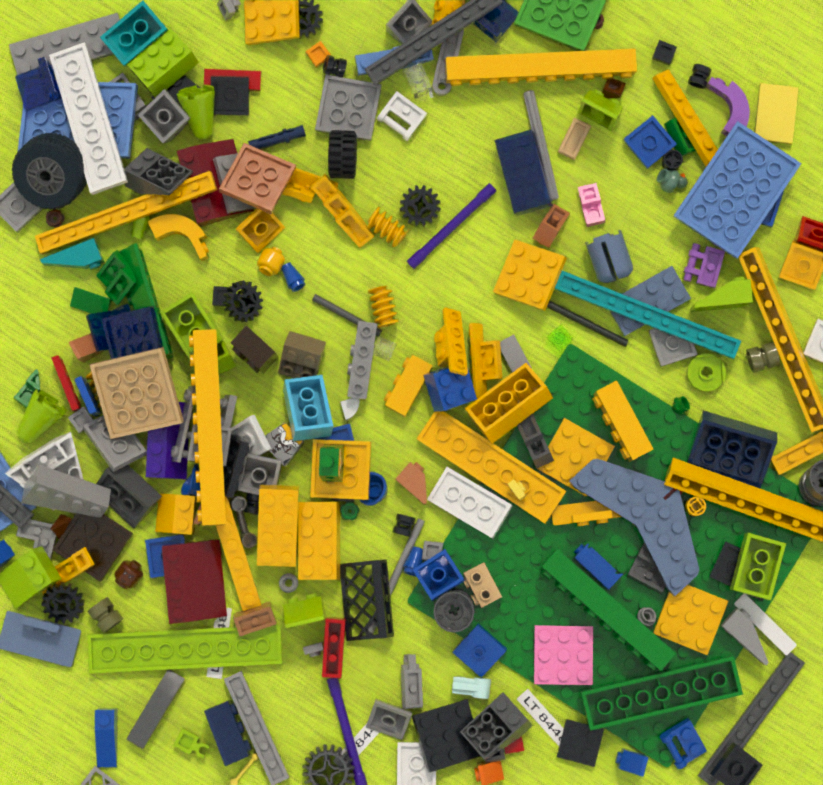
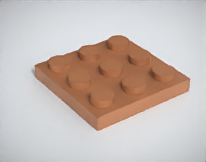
M244 143L219 187V192L272 214L296 169V165Z

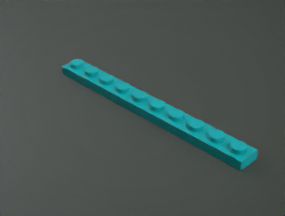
M565 271L561 272L554 288L731 359H735L741 340Z

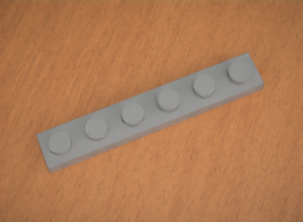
M240 671L225 678L224 682L270 784L275 785L290 778L243 672Z

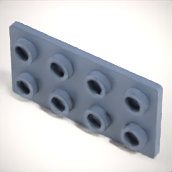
M7 611L0 634V649L72 667L81 630Z

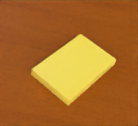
M760 83L755 123L756 134L768 142L793 143L798 87Z

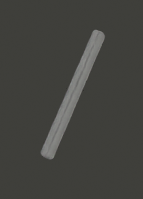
M533 90L524 92V100L547 198L549 201L558 199L559 195L535 93Z

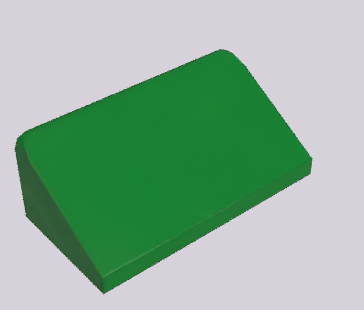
M676 118L664 124L667 133L677 143L674 147L675 150L679 151L682 157L696 151Z
M75 287L70 306L107 318L112 300Z

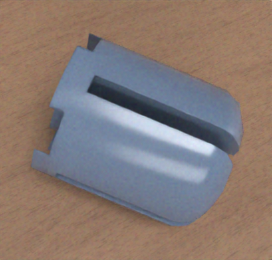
M618 230V235L607 233L593 238L594 242L591 244L585 242L597 279L600 282L611 283L617 281L616 275L618 279L628 277L633 271V265L621 230Z

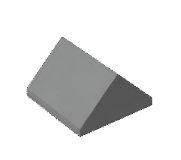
M407 0L386 24V32L402 45L426 30L431 25L432 20L415 0Z
M248 453L244 458L243 472L238 479V491L259 495L260 485H278L282 460Z
M376 699L366 727L402 740L412 716V711Z

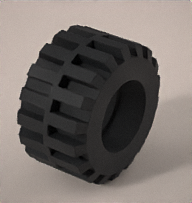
M331 130L328 147L330 178L354 179L357 163L356 132Z

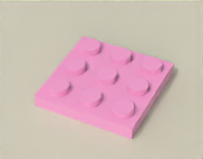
M534 625V684L593 685V626Z

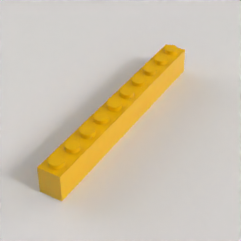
M636 49L446 57L445 59L446 83H451V86H460L462 83L470 82V85H480L481 82L499 84L500 81H507V83L513 84L518 83L519 80L533 83L538 82V79L553 82L557 81V78H564V81H573L579 77H583V80H593L594 77L601 76L602 79H612L613 76L631 78L637 72Z
M759 247L751 248L742 252L739 260L747 279L751 280V289L811 432H815L823 428V398Z
M216 329L193 330L192 335H189V347H193V355H190V366H194V374H191V386H195V393H192V405H196V413H193V425L197 424V432H194V444H198V452H194L195 463H199V471H195L196 483H200V491H196L197 502H201V510H197L198 522H202V526L226 525Z
M672 458L666 472L664 485L823 542V511Z

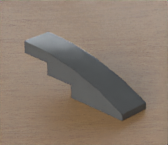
M167 670L128 735L127 741L144 749L185 680L183 677L171 670Z

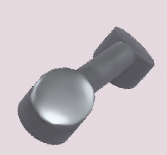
M235 496L231 499L230 506L232 510H235L241 530L240 538L244 547L252 548L257 543V537L249 532L243 510L246 508L247 502L245 498Z

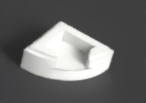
M350 398L340 402L346 420L352 418L357 412L360 404L358 398Z

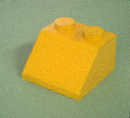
M160 494L162 497L158 501L155 532L194 535L195 524L193 522L196 517L197 497Z

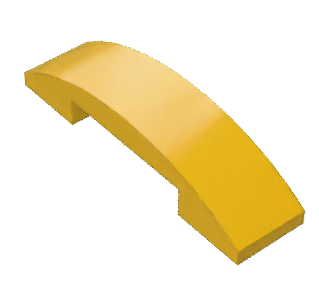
M86 547L54 566L62 578L56 582L58 587L61 585V582L66 583L94 565Z

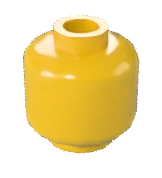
M276 247L265 248L257 261L259 271L266 276L277 275L285 262V258L280 249Z

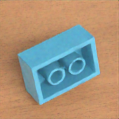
M323 375L285 379L283 394L293 441L331 436L333 421Z

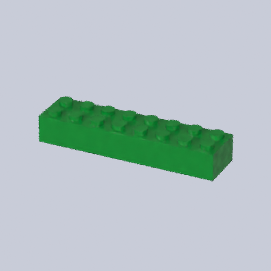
M555 549L540 566L543 569L541 573L549 580L552 578L558 582L556 586L565 593L568 591L572 595L570 598L577 605L581 606L583 604L587 608L585 612L593 619L598 617L603 628L609 632L611 630L616 633L614 637L624 645L626 643L630 645L629 650L639 658L642 656L645 659L643 663L651 670L655 671L657 669L662 671L675 656L676 652L558 549Z
M729 655L581 690L580 695L588 728L591 731L743 695L734 656Z

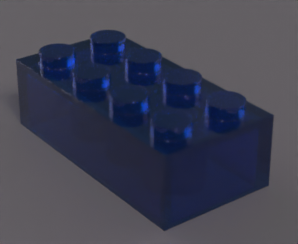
M530 129L495 140L514 214L519 216L553 206L534 132Z

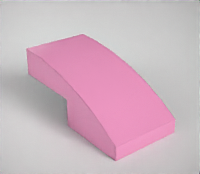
M597 183L578 187L586 226L590 227L605 223Z

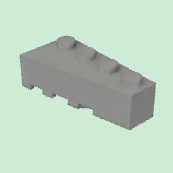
M39 464L24 485L21 503L101 518L109 507L111 489Z

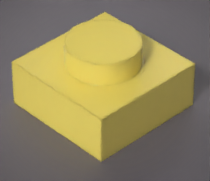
M513 479L508 483V486L519 501L526 497L524 494L526 489L520 481L516 483Z

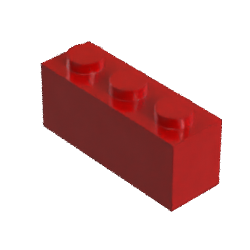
M326 617L322 677L342 678L346 618Z

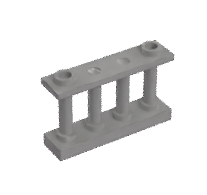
M189 386L184 392L183 399L185 400L182 414L184 422L180 424L176 445L171 450L173 462L181 463L182 457L188 458L189 451L183 449L186 438L191 439L192 432L188 431L190 420H193L192 393H195V386ZM225 395L224 398L220 399V409H222L221 426L231 427L237 396Z

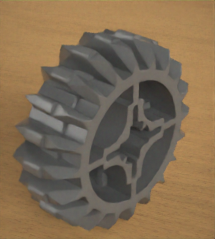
M326 744L323 745L324 751H321L319 746L316 747L318 754L311 751L309 754L313 758H305V761L310 764H305L302 767L303 769H308V772L302 773L304 777L309 776L304 781L305 784L312 782V785H321L314 776H323L327 781V785H334L333 776L337 773L345 772L344 778L337 785H345V782L351 785L352 781L348 777H354L355 774L349 772V770H353L355 767L353 765L348 766V763L352 762V758L345 759L348 755L347 751L343 755L340 754L342 747H339L337 752L334 751V744L331 745L330 750L327 749ZM329 755L340 759L344 766L333 765ZM324 756V766L313 770L314 762L319 757ZM327 761L328 766L335 770L331 773L330 780L329 776L322 772L327 767Z

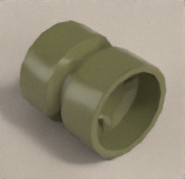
M773 342L763 344L761 348L756 346L746 349L748 363L753 373L764 370L766 366L773 368L780 365L778 351Z
M108 597L87 611L93 620L98 621L97 626L103 634L123 620L118 610H113L114 605Z

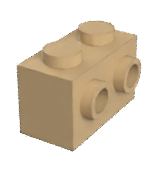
M484 562L463 573L465 576L463 577L465 579L464 584L466 588L471 587L474 593L471 597L476 606L480 605L482 608L502 597Z

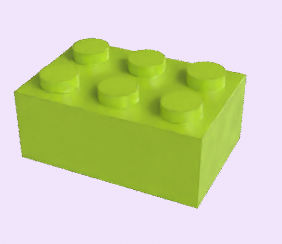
M170 28L127 65L146 89L156 98L164 89L167 90L196 66L199 61L187 45Z
M745 533L730 590L771 600L786 543Z

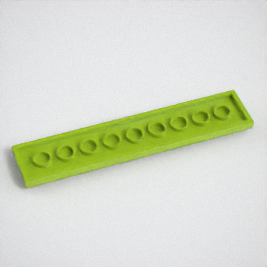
M272 625L243 636H239L236 627L87 634L89 673L283 664L281 625Z

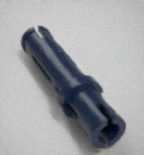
M303 125L287 130L284 128L278 133L249 140L248 143L261 150L285 142L286 144L290 143L291 140L305 137L306 134Z

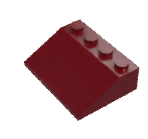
M234 139L200 144L177 150L180 165L193 171V174L187 179L211 171L215 180L216 191L191 200L199 227L254 211L252 209L227 214L223 195L219 192L220 184L213 159L218 156L238 154Z
M220 539L162 545L169 624L227 616Z

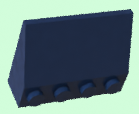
M703 410L687 463L760 489L777 444V432Z

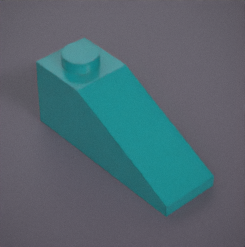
M92 238L44 257L40 261L45 266L90 268V270L100 267V263H103L104 259L97 241Z

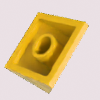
M256 209L236 228V231L259 253L285 226L273 213L269 214Z

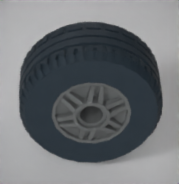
M45 133L30 139L17 152L12 164V178L16 185L15 187L25 200L37 207L54 210L69 205L77 198L87 184L84 174L83 157L77 144L64 135Z

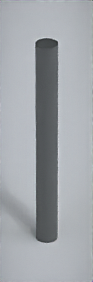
M317 294L312 299V301L357 326L359 321H364ZM377 328L376 330L377 337H379L382 332V330H380L379 328Z

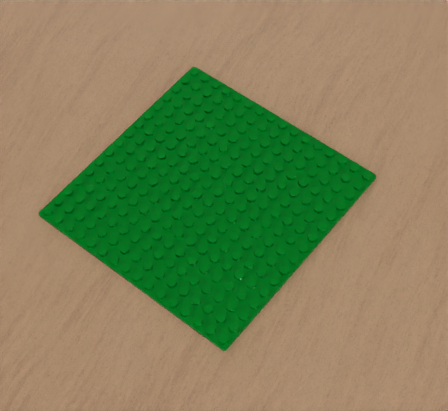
M569 344L544 382L553 399L533 413L547 446H549L563 419L566 418L615 446L606 462L665 481L666 472L672 458L687 462L698 426L696 421L685 414L682 415L675 412L672 406L575 345ZM616 380L653 447V450L631 462L628 459L624 460L620 453L622 448L619 442L615 443L610 434L612 432L610 425H605L601 417L603 415L601 408L597 409L592 400L594 398L593 394L597 390ZM518 427L515 428L503 450L564 489L566 493L558 505L596 501L588 495L587 497L536 469ZM768 467L760 489L823 511V507L812 506L804 501L800 495L798 485L782 475H777L774 470ZM481 482L479 486L510 503L513 507L493 539L458 519L443 542V550L446 549L463 577H465L464 572L484 562L502 597L482 608L480 605L476 606L473 601L475 611L473 621L469 627L455 633L465 638L479 623L507 648V651L498 661L534 683V625L593 626V685L536 684L583 715H585L580 695L581 690L661 672L657 669L655 671L651 670L644 664L645 659L642 656L640 658L635 656L629 650L630 645L627 643L624 645L614 637L616 635L614 631L611 630L609 632L603 628L598 617L593 619L585 612L587 608L583 604L581 606L577 605L570 598L572 595L568 591L565 593L556 586L558 583L553 578L549 580L541 573L543 569L540 567L551 553L558 549L634 617L637 618V613L642 608L653 609L656 613V621L652 626L647 627L653 632L669 591L665 586L663 593L659 594L627 577L644 543L637 527L623 517L610 518L608 523L597 524L596 520L589 521V525L577 526V523L553 525L551 515L546 524H544ZM686 492L681 494L684 510L686 501L691 497L697 496ZM705 500V512L699 516H691L685 510L699 566L698 575L688 585L728 601L708 655L656 635L676 652L675 656L662 671L729 655L734 656L736 660L743 649V646L720 625L735 608L738 609L734 603L744 593L730 590V586L709 577L725 541L741 548L744 534L751 533L786 543L772 599H764L762 602L747 595L765 613L811 538ZM588 543V548L592 547L617 570L616 574H623L609 590L573 558L576 555L574 551L581 544L585 546ZM419 581L409 596L408 603L435 620L433 611L436 599L434 601L430 599ZM464 582L454 587L455 589L463 590L470 597L474 594L471 587L466 588ZM451 605L449 612L456 614L459 607ZM709 703L604 728L658 763L669 767L674 759L666 744L662 743L660 735L686 718H689L693 726H695ZM674 736L672 741L679 752L682 746L677 737Z

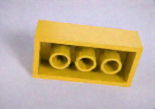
M525 363L467 406L465 410L474 424L489 442L493 444L553 399L544 382Z
M617 380L597 390L593 394L594 398L592 400L597 409L601 408L603 412L601 417L606 426L610 425L612 429L610 434L615 443L619 442L622 448L620 453L624 460L628 459L631 462L653 450Z
M260 485L257 566L296 567L299 486Z
M298 502V580H340V502Z

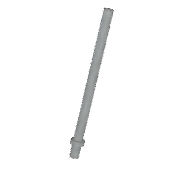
M419 518L389 580L390 596L402 573L403 565L425 521ZM372 622L367 630L373 634L378 626Z

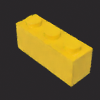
M413 354L411 358L407 357L402 365L405 368L401 375L397 374L393 382L395 385L393 391H388L383 400L386 402L385 407L406 417L425 382L423 375L430 373L433 365Z

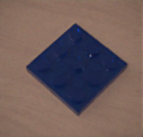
M154 306L102 318L111 359L163 347Z

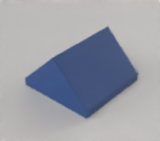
M446 549L412 569L432 601L465 581Z

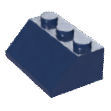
M230 700L206 709L204 712L224 765L228 766L250 755L249 751L252 748L248 739L245 740L242 733L245 730L242 722H238L235 716L238 714L235 704H231Z

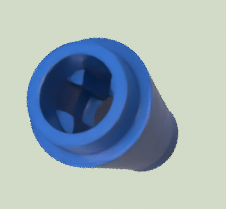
M291 262L282 266L281 269L288 289L296 292L306 285L304 282L305 278Z
M419 547L412 548L403 565L404 573L416 576L412 569L422 564L423 549Z

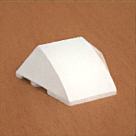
M71 432L52 439L22 458L5 473L23 488L39 464L83 479Z

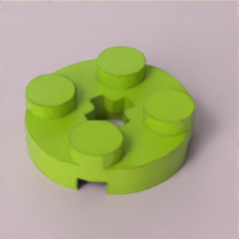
M710 353L696 356L691 360L687 368V378L691 386L702 392H710L717 389L726 377L724 363L717 356ZM704 367H707L708 371L712 372L708 375V378L701 374V371H704Z

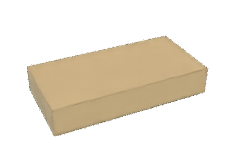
M574 118L557 153L575 161L591 125Z

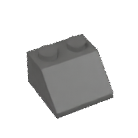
M166 89L138 114L163 144L173 140L190 120L189 115Z

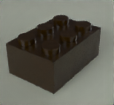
M245 326L230 342L234 346L232 350L243 361L246 358V363L256 373L260 371L264 374L279 358L276 352L248 326Z

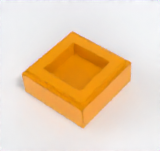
M321 41L305 51L316 68L324 63L327 55H331Z

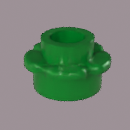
M684 396L675 397L673 409L675 412L684 415L690 409V403Z
M346 502L340 508L342 518L345 520L356 519L357 513H359L358 506L354 505L353 502Z

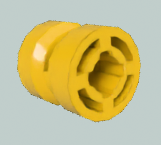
M700 497L689 498L685 503L686 512L691 516L703 514L706 510L705 500Z

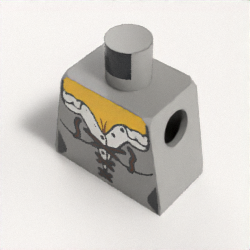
M286 423L281 424L265 435L272 448L269 451L278 460H282L284 467L288 466L304 444L302 440L293 441L291 428Z

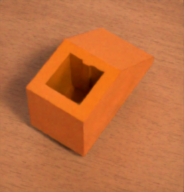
M486 761L477 763L478 768H474L477 782L481 781V785L504 780L501 761L486 763Z

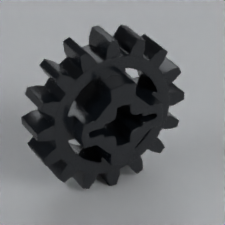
M298 0L299 14L306 17L307 20L306 23V21L299 18V27L305 28L304 30L299 29V39L302 38V35L309 39L310 33L314 36L316 35L315 29L321 30L319 23H323V19L320 18L323 16V12L318 11L320 9L319 4L314 6V0L310 2ZM314 15H315V22H314V24L312 25L311 19H312V18L314 17Z
M415 185L414 191L409 188L408 195L403 193L405 200H400V204L404 205V207L400 208V212H405L403 219L409 218L408 224L414 221L415 227L419 223H422V226L425 227V222L427 221L432 224L431 218L437 219L438 215L435 212H440L441 208L436 207L441 204L440 200H435L438 194L432 195V188L426 191L425 185H423L422 189ZM419 194V196L416 199H410L414 195ZM426 196L431 199L433 204L427 202ZM422 199L424 207L421 208L420 213L418 214V207L415 205H419V202H421ZM408 208L414 211L415 217L409 213ZM425 213H430L427 217L422 218V215Z
M250 281L233 282L232 286L226 288L229 293L223 294L227 298V300L223 301V304H227L224 310L230 311L229 317H234V321L248 322L254 320V316H259L257 310L263 308L259 305L260 302H263V299H259L262 293L256 292L257 286H251L252 282Z
M61 582L59 587L55 583L52 588L48 587L43 595L42 606L45 607L43 612H49L48 618L54 617L55 623L58 620H62V623L65 624L67 619L72 623L74 617L78 619L80 613L83 612L85 600L81 599L83 593H77L78 587L72 589L71 583L65 586L64 582Z

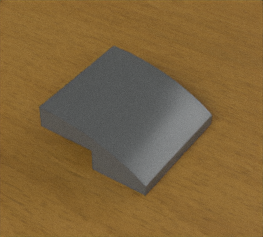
M644 542L627 577L662 594L665 589L663 578Z

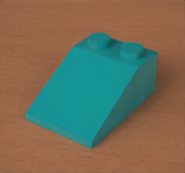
M141 1L100 38L123 66H126L132 59L168 31V29L148 5Z

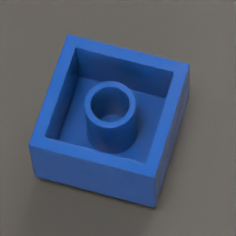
M448 366L423 375L434 412L446 411L477 400L469 370L468 374L463 376L451 373Z

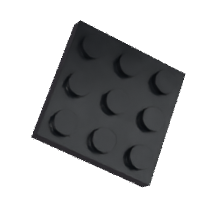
M468 699L412 715L428 773L481 756L460 733L473 720Z

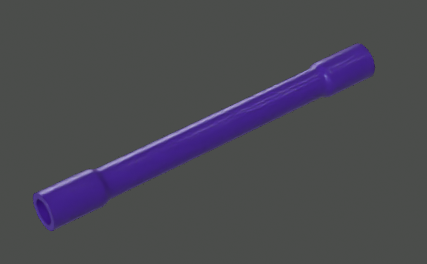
M488 183L468 205L406 262L415 269L481 204L485 203L496 192V189Z
M338 678L327 679L348 756L352 758L350 763L355 767L353 769L355 784L368 785L345 709Z

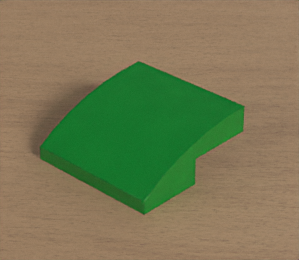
M118 250L111 254L96 275L107 287L105 290L106 295L117 306L137 282L130 265Z

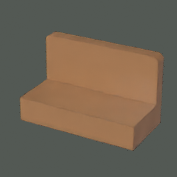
M270 601L255 608L236 612L233 617L239 636L277 624Z

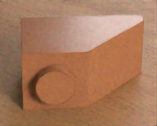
M553 204L538 227L533 239L549 248L570 213Z
M92 333L69 342L77 359L83 363L104 352L101 348L104 344L100 337H95Z
M410 462L395 480L425 505L427 503L425 474L423 473L424 468L417 462L414 464Z

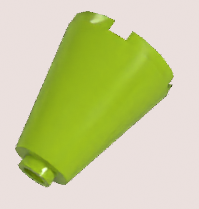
M197 85L179 90L177 99L181 108L190 117L188 124L194 137H198L199 140L208 139L209 135L213 133L214 87L212 85H203V88H197Z
M35 389L17 430L18 439L26 444L28 442L33 443L66 414L65 406L62 405L60 407L57 404L58 400L49 393L42 390L38 393V390Z

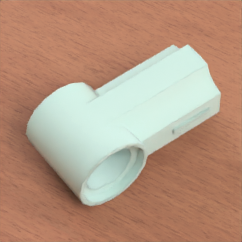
M454 676L452 693L489 699L491 679L477 677L472 679Z

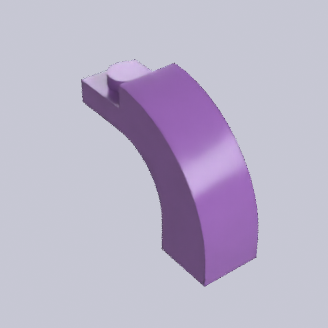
M712 77L706 88L723 98L730 109L729 120L721 131L722 134L728 136L737 121L747 127L750 115L748 100L742 89L735 82L732 81L727 87L722 79Z

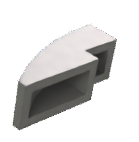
M531 414L519 423L517 427L537 469L553 462L554 459L534 415Z

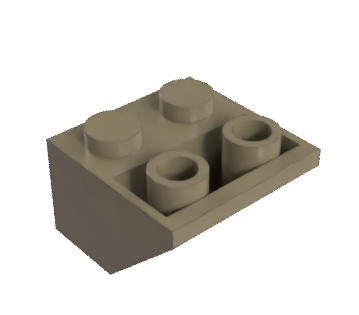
M289 331L284 343L278 373L292 378L316 376L323 358L326 342Z

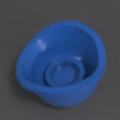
M198 464L194 465L191 475L182 485V495L196 496V491H200V483H196L195 471H199Z
M370 472L369 500H360V502L367 506H373L386 497L388 487L382 475Z

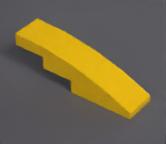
M326 174L311 185V189L323 201V205L335 217L338 225L359 248L374 237V234L368 229L364 220Z

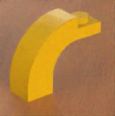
M166 214L147 221L157 241L173 234L186 236L191 240L200 260L208 259L206 253L209 252V249L205 242H200L207 237L193 220L182 215Z

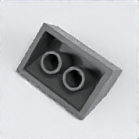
M129 465L115 472L108 467L96 483L111 489L109 506L133 528L147 516L162 497Z

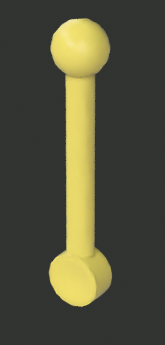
M253 753L250 761L236 778L231 779V785H237L238 780L251 764L259 759L257 753Z

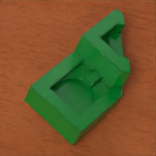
M37 369L28 377L25 385L14 396V400L27 408L35 389L38 390V393L40 392L39 372Z

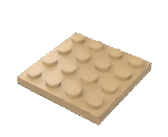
M164 347L90 364L110 439L184 422Z

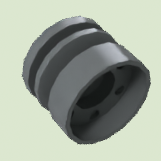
M823 460L818 461L805 471L800 477L798 485L800 495L804 501L816 507H823Z
M455 588L445 592L436 599L433 611L435 621L439 627L454 633L469 627L475 612L471 597L463 590ZM451 605L459 607L456 614L449 612Z

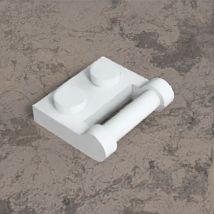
M396 91L378 115L377 120L387 124L402 135L405 141H408L427 116V113ZM391 111L409 124V129L406 130L387 116L388 113Z

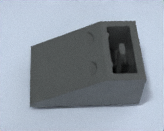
M148 148L124 168L128 180L125 186L139 194L170 195L193 174L192 170Z
M501 693L465 726L460 733L481 757L487 760L519 739L533 725L504 693Z

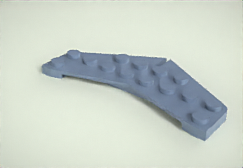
M593 459L569 480V483L581 493L588 495L637 527L663 578L666 588L673 596H676L699 573V566L680 491L676 490L665 500L663 497L673 489L664 485L665 481L600 459Z

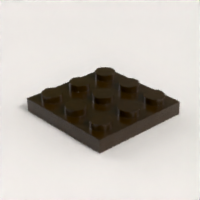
M76 513L70 525L53 548V551L68 559L72 554L86 547L94 565L85 572L102 582L133 533L105 514L99 518Z

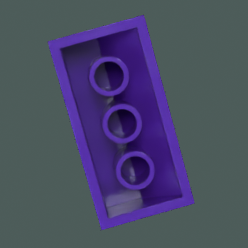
M179 402L183 414L185 402ZM180 424L148 431L147 478L187 480L188 458L182 457L181 463L173 462V457H171V450L176 445ZM187 438L183 450L188 451L189 439Z

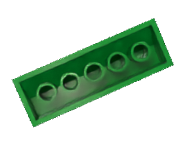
M137 243L132 244L119 252L130 265L137 281L129 291L127 300L130 306L133 305L135 311L132 313L134 323H138L140 331H137L140 342L144 341L146 349H143V352L164 347L166 358H173L174 356L142 248Z

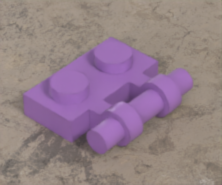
M693 243L692 249L688 253V264L683 271L685 273L683 280L691 282L692 275L698 276L696 284L715 289L725 251L706 246L705 252L702 253L699 252L701 245ZM697 259L702 260L700 270L694 268Z

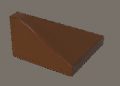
M614 78L607 79L602 91L604 97L620 98L626 83Z
M61 514L50 530L60 539L72 519Z

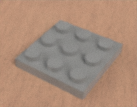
M326 74L315 131L329 134L331 130L355 131L357 139L371 141L382 85L378 84L375 86L371 82Z

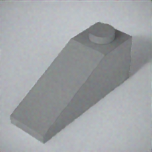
M735 608L720 626L760 663L766 666L769 662L753 622L749 619L750 615L744 609L739 610Z

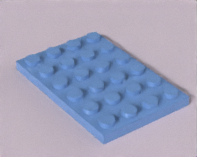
M26 80L18 151L30 139L45 133L61 134L74 141L57 81ZM98 82L120 157L130 159L138 85L136 83Z
M737 121L673 217L738 259L802 163Z

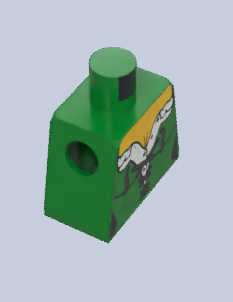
M323 445L320 448L319 458L320 478L323 481L343 482L344 445Z

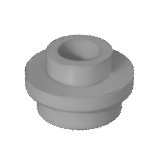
M284 574L279 580V586L282 591L291 593L297 589L298 579L293 574ZM287 579H290L292 581V585L290 587H287L285 585V581Z
M642 608L637 613V619L646 627H649L655 623L656 613L651 608Z

